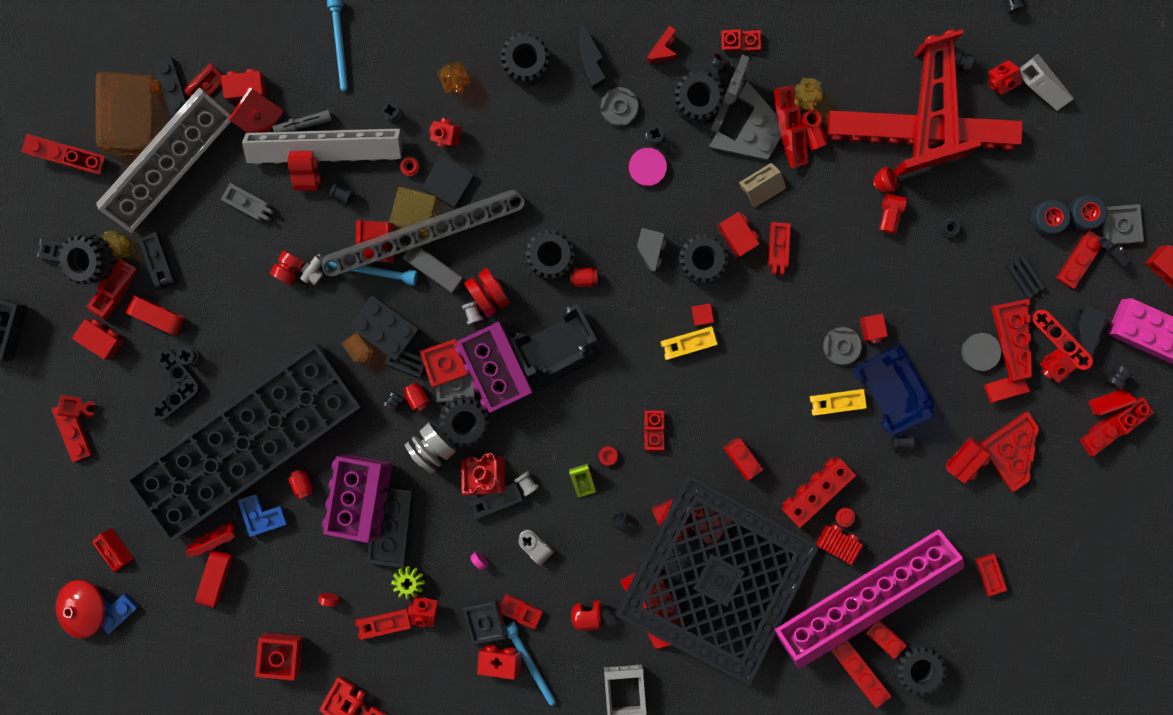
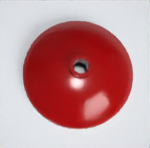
M85 580L72 581L66 584L59 592L56 601V616L63 630L72 637L87 638L97 633L105 619V602L98 588L92 583Z

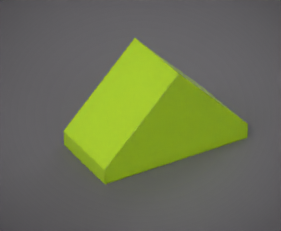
M588 464L569 469L578 498L596 493Z

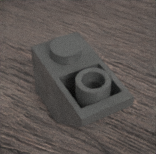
M642 228L636 249L650 272H655L656 268H660L662 258L659 257L660 250H664L667 239L663 238L664 233Z

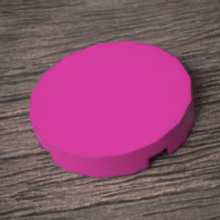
M653 148L638 150L632 155L629 162L631 178L642 186L658 184L664 178L667 169L664 156Z

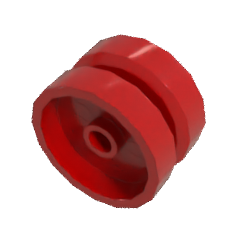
M485 268L479 273V278L483 283L482 286L473 277L466 281L465 285L484 314L489 318L496 313V308L492 303L493 300L501 308L510 304V301L497 278L493 277L488 268Z

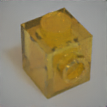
M116 230L105 231L101 237L104 238V241L110 243L109 248H113L112 254L115 255V259L129 256L127 237L122 233L116 232Z

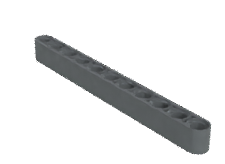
M509 190L333 252L323 258V271L328 276H336L511 214L523 208L524 199L517 190ZM513 197H519L517 203L510 204V200ZM495 203L501 204L498 210H492V206ZM476 210H483L481 216H474ZM459 216L465 217L462 223H456V218ZM439 223H446L447 225L444 229L440 230L437 228ZM422 229H427L428 234L425 236H420L419 231ZM405 235L410 237L408 242L400 241L401 237ZM390 242L392 244V246L389 249H384L382 247L383 243ZM366 249H372L374 251L371 255H365L363 253ZM352 255L355 259L352 262H348L345 260V257ZM334 262L337 265L334 268H328L326 264Z

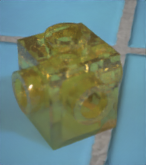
M803 77L801 83L796 84L794 90L795 105L800 106L801 109L814 110L816 103L820 102L823 96L821 82L813 78Z

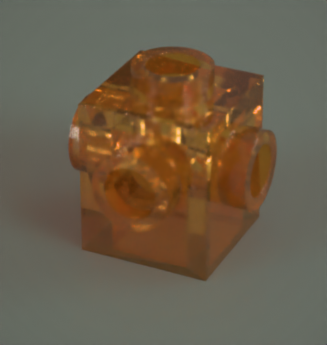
M462 62L449 63L437 72L446 94L453 92L460 94L471 83Z

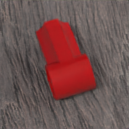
M810 110L801 115V125L806 126L807 140L811 151L828 144L820 124L821 115L816 110ZM807 117L811 118L812 124L808 122Z
M888 193L885 195L882 204V210L884 211L879 228L880 231L892 234L897 233L900 216L906 206L905 197Z

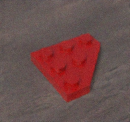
M1024 412L980 442L990 451V462L1012 492L1030 480V466L1034 458V445L1039 427L1029 412Z

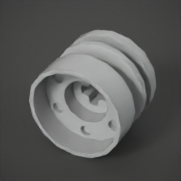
M429 422L420 430L424 439L421 440L414 436L412 440L415 444L408 441L405 447L412 459L420 467L433 474L436 471L434 465L437 467L442 465L438 456L440 455L448 460L457 450L450 440L447 441L444 434L434 424Z

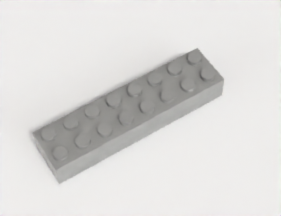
M199 87L96 203L98 210L132 233L231 122L228 119L231 114Z

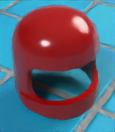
M601 600L593 602V609L591 611H585L582 602L577 603L573 607L571 619L573 626L577 630H600Z

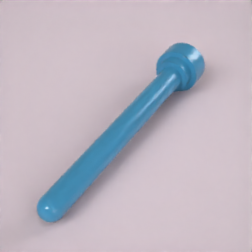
M327 0V7L330 9L333 17L340 89L345 92L348 90L340 19L343 1Z
M329 262L326 265L328 267L334 268L337 264L334 262ZM361 266L350 270L403 280V282L411 286L416 285L418 272L414 270L398 272L370 266Z
M509 623L506 625L508 638L513 641L518 652H522V659L549 705H554L556 700L520 640L516 623Z

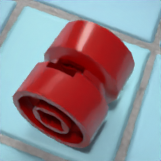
M283 250L278 258L279 264L273 266L270 274L292 286L297 277L295 273L301 271L305 262Z

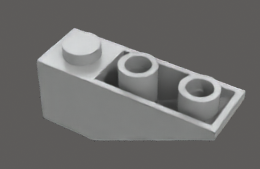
M1039 54L1020 67L1021 77L1027 85L1055 110L1058 111L1074 99Z

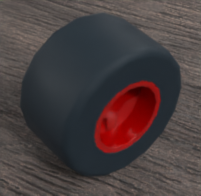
M1095 195L1076 198L1068 206L1071 217L1069 223L1077 230L1087 231L1097 228L1104 223L1107 217L1106 204Z
M1048 200L1040 203L1032 210L1030 216L1033 229L1045 236L1055 235L1064 231L1071 219L1068 207L1058 200Z

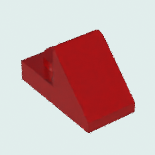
M671 26L668 27L647 56L646 62L648 64L676 59L677 54L666 47L670 48L676 39L674 37L676 30Z

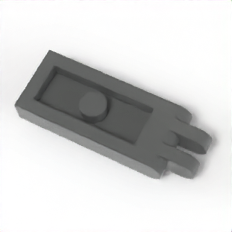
M231 183L221 198L222 201L259 221L262 218L270 221L271 218L264 215L267 211L272 215L275 212L268 208L270 204Z

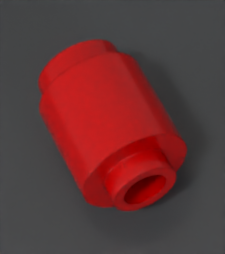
M574 268V272H570V283H574V287H592V285H597V270H592V268Z
M417 382L403 389L405 392L404 396L413 411L417 410L420 412L428 407L427 403L430 401L421 385L419 386Z
M300 469L290 473L291 478H288L294 495H297L298 499L313 493V486L306 471L302 472Z

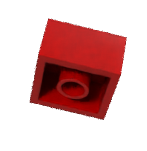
M264 633L259 637L255 677L295 680L300 674L303 636Z

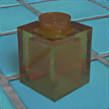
M357 332L341 343L354 362H365L371 357L370 353L373 352L365 338Z

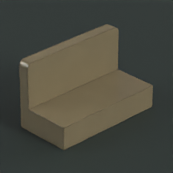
M772 163L739 182L740 187L749 196L753 207H757L786 189L781 172Z

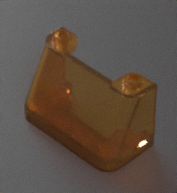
M97 72L96 144L100 150L111 155H140L155 138V135L151 133V96H155L156 92L159 91L157 78L145 75Z

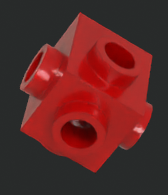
M1009 60L989 71V86L1001 95L1022 84L1020 68Z
M441 118V121H433L430 127V140L437 142L436 145L441 147L459 145L462 126L452 124V120Z
M1058 348L1053 353L1047 355L1040 363L1044 368L1042 372L1050 380L1054 378L1058 383L1066 379L1077 368Z
M414 597L413 605L410 604L408 609V616H411V624L419 627H434L437 614V600H431L426 597Z

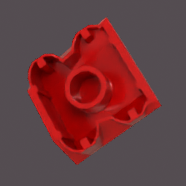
M356 221V244L396 231L395 223ZM385 242L382 245L384 249H389L392 246L390 242ZM366 249L363 253L365 255H371L374 251L372 249ZM395 255L375 262L394 263Z
M488 453L483 455L482 458L472 456L462 459V495L503 493L506 490V464L503 457H495L493 454Z

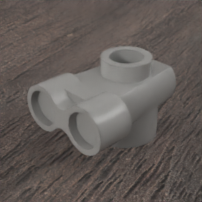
M323 254L315 255L310 262L311 264L306 263L300 272L303 274L300 278L304 282H311L316 285L322 278L324 273L319 269L325 257Z

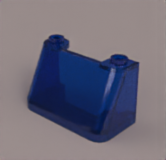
M900 342L853 368L855 380L862 384L866 383L884 416L881 424L883 429L889 432L890 436L933 417L936 411V404Z

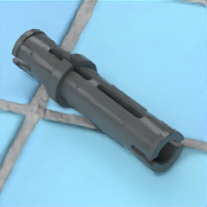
M327 109L326 111L295 120L291 118L288 122L273 125L274 132H298L299 130L332 122V117Z

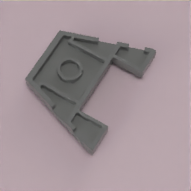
M743 54L732 75L722 105L717 112L716 119L711 127L712 131H719L729 105L732 102L735 103L741 91L744 78L750 68L747 65L749 57Z
M746 82L737 99L753 107V112L736 141L718 131L709 148L767 161L781 138L777 114L757 91Z

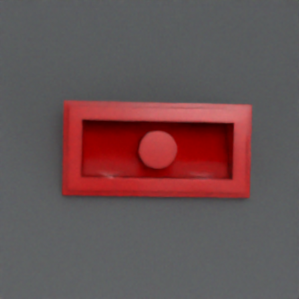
M210 63L184 89V92L191 97L200 87L210 96L222 84V74Z
M1123 389L1122 391L1118 390L1089 401L1092 414L1104 415L1136 404L1137 400Z
M112 528L101 533L92 541L113 572H116L133 560V556Z

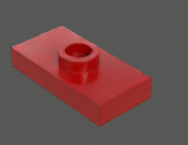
M994 553L975 559L987 596L990 597L1008 591Z

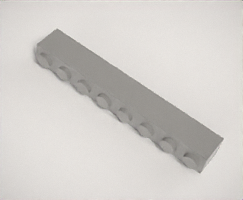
M400 129L246 133L242 142L246 162L254 164L288 162L287 159L290 151H313L315 157H318L319 162H338L340 160L401 159L403 150Z

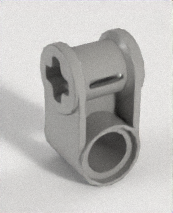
M524 530L519 536L520 547L541 566L554 553V550L533 531ZM524 537H531V543H524Z

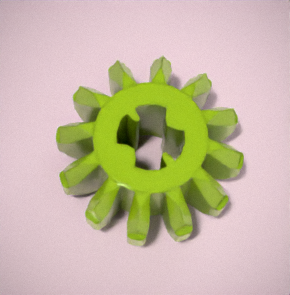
M407 566L406 571L400 568L399 573L393 575L396 580H393L391 584L397 585L393 591L397 592L399 590L400 598L404 594L406 599H409L411 595L417 597V592H422L423 588L420 585H424L425 581L419 580L423 574H416L418 568L415 567L411 572V567ZM406 579L412 581L410 586H406L407 583H404Z

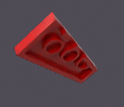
M1030 299L991 307L1010 381L1032 377L1031 352L1029 351L1031 334H1029L1028 324L1030 323V315H1028Z

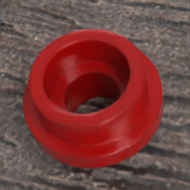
M407 157L402 160L400 169L404 175L414 176L419 172L420 165L415 158ZM409 164L414 165L412 170H407Z

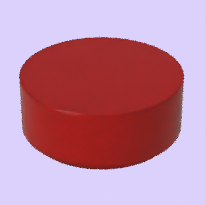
M606 446L600 450L599 459L602 464L611 466L616 463L618 453L615 448Z
M321 593L318 602L326 607H335L338 605L339 597L331 593Z

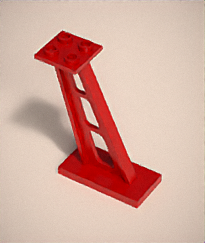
M952 29L939 37L936 35L929 36L914 53L915 57L924 55L913 158L904 160L894 169L896 177L967 156L981 146L979 138L959 143L954 43L964 33L963 29L959 31ZM941 51L943 53V77L935 80V55ZM942 83L944 107L942 110L932 112L933 86ZM942 115L944 117V144L930 149L928 147L930 120L935 116Z

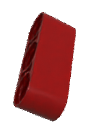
M137 295L133 296L126 311L127 314L175 336L178 335L185 320L183 316Z
M217 550L211 551L197 592L196 603L211 608L217 607L232 562V555Z

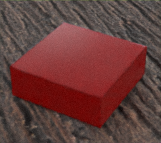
M711 304L691 307L694 326L714 322Z

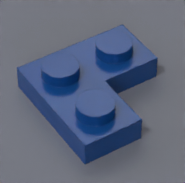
M258 494L238 500L250 537L288 524L283 507L279 506L264 511Z
M127 593L123 594L112 605L103 597L105 602V619L101 626L102 629L109 635L139 607Z

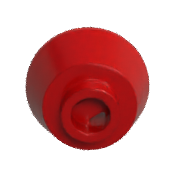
M883 167L875 175L873 184L881 192H894L898 187V178L893 169Z

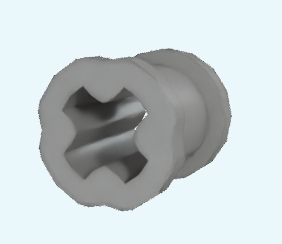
M476 301L462 306L468 318V325L484 320L483 316L480 315Z
M529 471L514 480L516 483H519L525 496L539 487L529 476Z

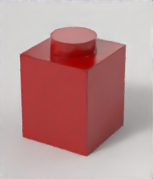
M883 314L860 318L864 341L870 340L871 343L881 342L882 337L888 336Z

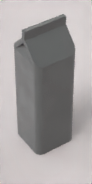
M419 246L409 249L403 256L404 260L452 294L455 293L464 280L462 276Z

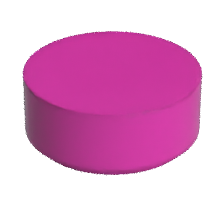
M476 551L471 555V561L479 570H484L489 566L488 561L480 552Z

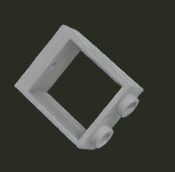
M642 664L604 667L607 714L646 715ZM638 677L640 706L612 708L610 680Z

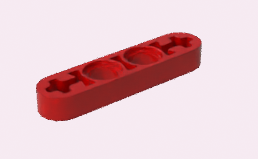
M1038 310L1034 313L1033 322L1077 368L1085 370L1093 365L1092 355L1049 311ZM1038 314H1046L1047 317L1045 319L1049 323L1052 320L1055 323L1045 330L1044 327L1047 325L1043 321L1040 323L1037 321L1039 319ZM1053 327H1059L1062 330L1060 337L1054 338L1051 336L1050 331ZM1067 341L1075 343L1076 348L1073 352L1065 350L1064 344ZM1081 349L1083 352L1079 354L1083 358L1087 356L1089 358L1087 361L1089 364L1087 366L1085 364L1080 365V358L1076 356L1073 359L1071 355L1077 353L1078 350Z

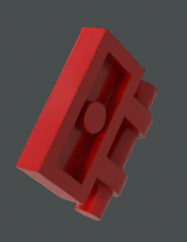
M339 676L319 711L325 715H355L358 707L362 706L366 693L359 690L357 695H354L353 691L356 686L342 676ZM349 701L352 704L349 710L347 711L346 709H344V707Z

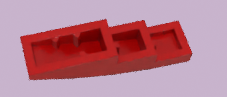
M788 85L774 89L779 129L791 168H796L808 164L806 126L801 125L800 106L795 105L794 86Z

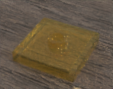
M398 186L389 223H395V226L404 228L430 219L436 196ZM422 229L419 232L427 234V229Z

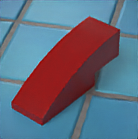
M122 259L116 263L115 268H112V275H108L109 278L103 280L97 287L98 292L86 306L89 312L104 321H107L115 310L137 272V268Z

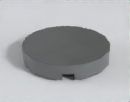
M618 87L608 91L602 98L601 113L604 119L611 125L618 127L626 126L637 116L638 100L630 90Z
M835 328L824 338L823 351L827 359L832 363L838 365L850 364L861 353V339L850 328Z
M977 333L971 335L963 343L961 354L963 361L970 368L985 371L997 365L1001 357V347L997 339L992 335Z

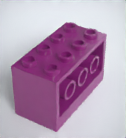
M497 322L456 341L458 345L455 347L459 357H464L466 362L464 368L467 374L472 375L474 379L472 385L476 393L480 392L483 398L480 402L484 410L488 409L490 413L534 392L502 323ZM481 347L488 348L486 356L480 355ZM490 364L496 366L494 374L488 372ZM498 381L505 385L502 392L500 389H496Z
M355 455L336 456L332 463L333 478L329 482L330 496L325 505L327 513L322 522L323 534L367 543L380 538L384 516L383 507L386 502L387 492L379 490L389 488L393 462Z

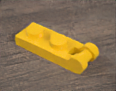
M712 326L660 341L661 346L665 349V360L717 345ZM677 343L678 350L673 352L671 344Z
M864 389L810 396V402L813 403L812 415L866 408ZM825 400L826 408H821L820 401Z

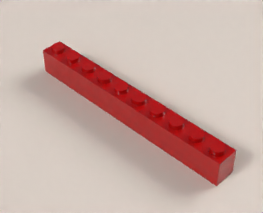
M829 111L826 115L825 137L831 138L832 141H841L842 138H847L851 142H861L862 139L869 140L870 143H880L883 140L888 141L889 144H899L901 141L907 142L908 145H914L917 115ZM935 116L931 118L928 146L944 144V117ZM958 118L959 143L979 138L983 149L1002 147V150H1014L1022 142L1023 121Z

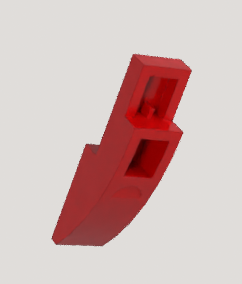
M26 134L22 153L99 175H101L106 157L30 134Z
M1141 397L1137 399L1136 404L1117 410L1090 428L1089 433L1082 437L1080 442L1089 456H1095L1119 436L1129 433L1154 412L1145 398Z

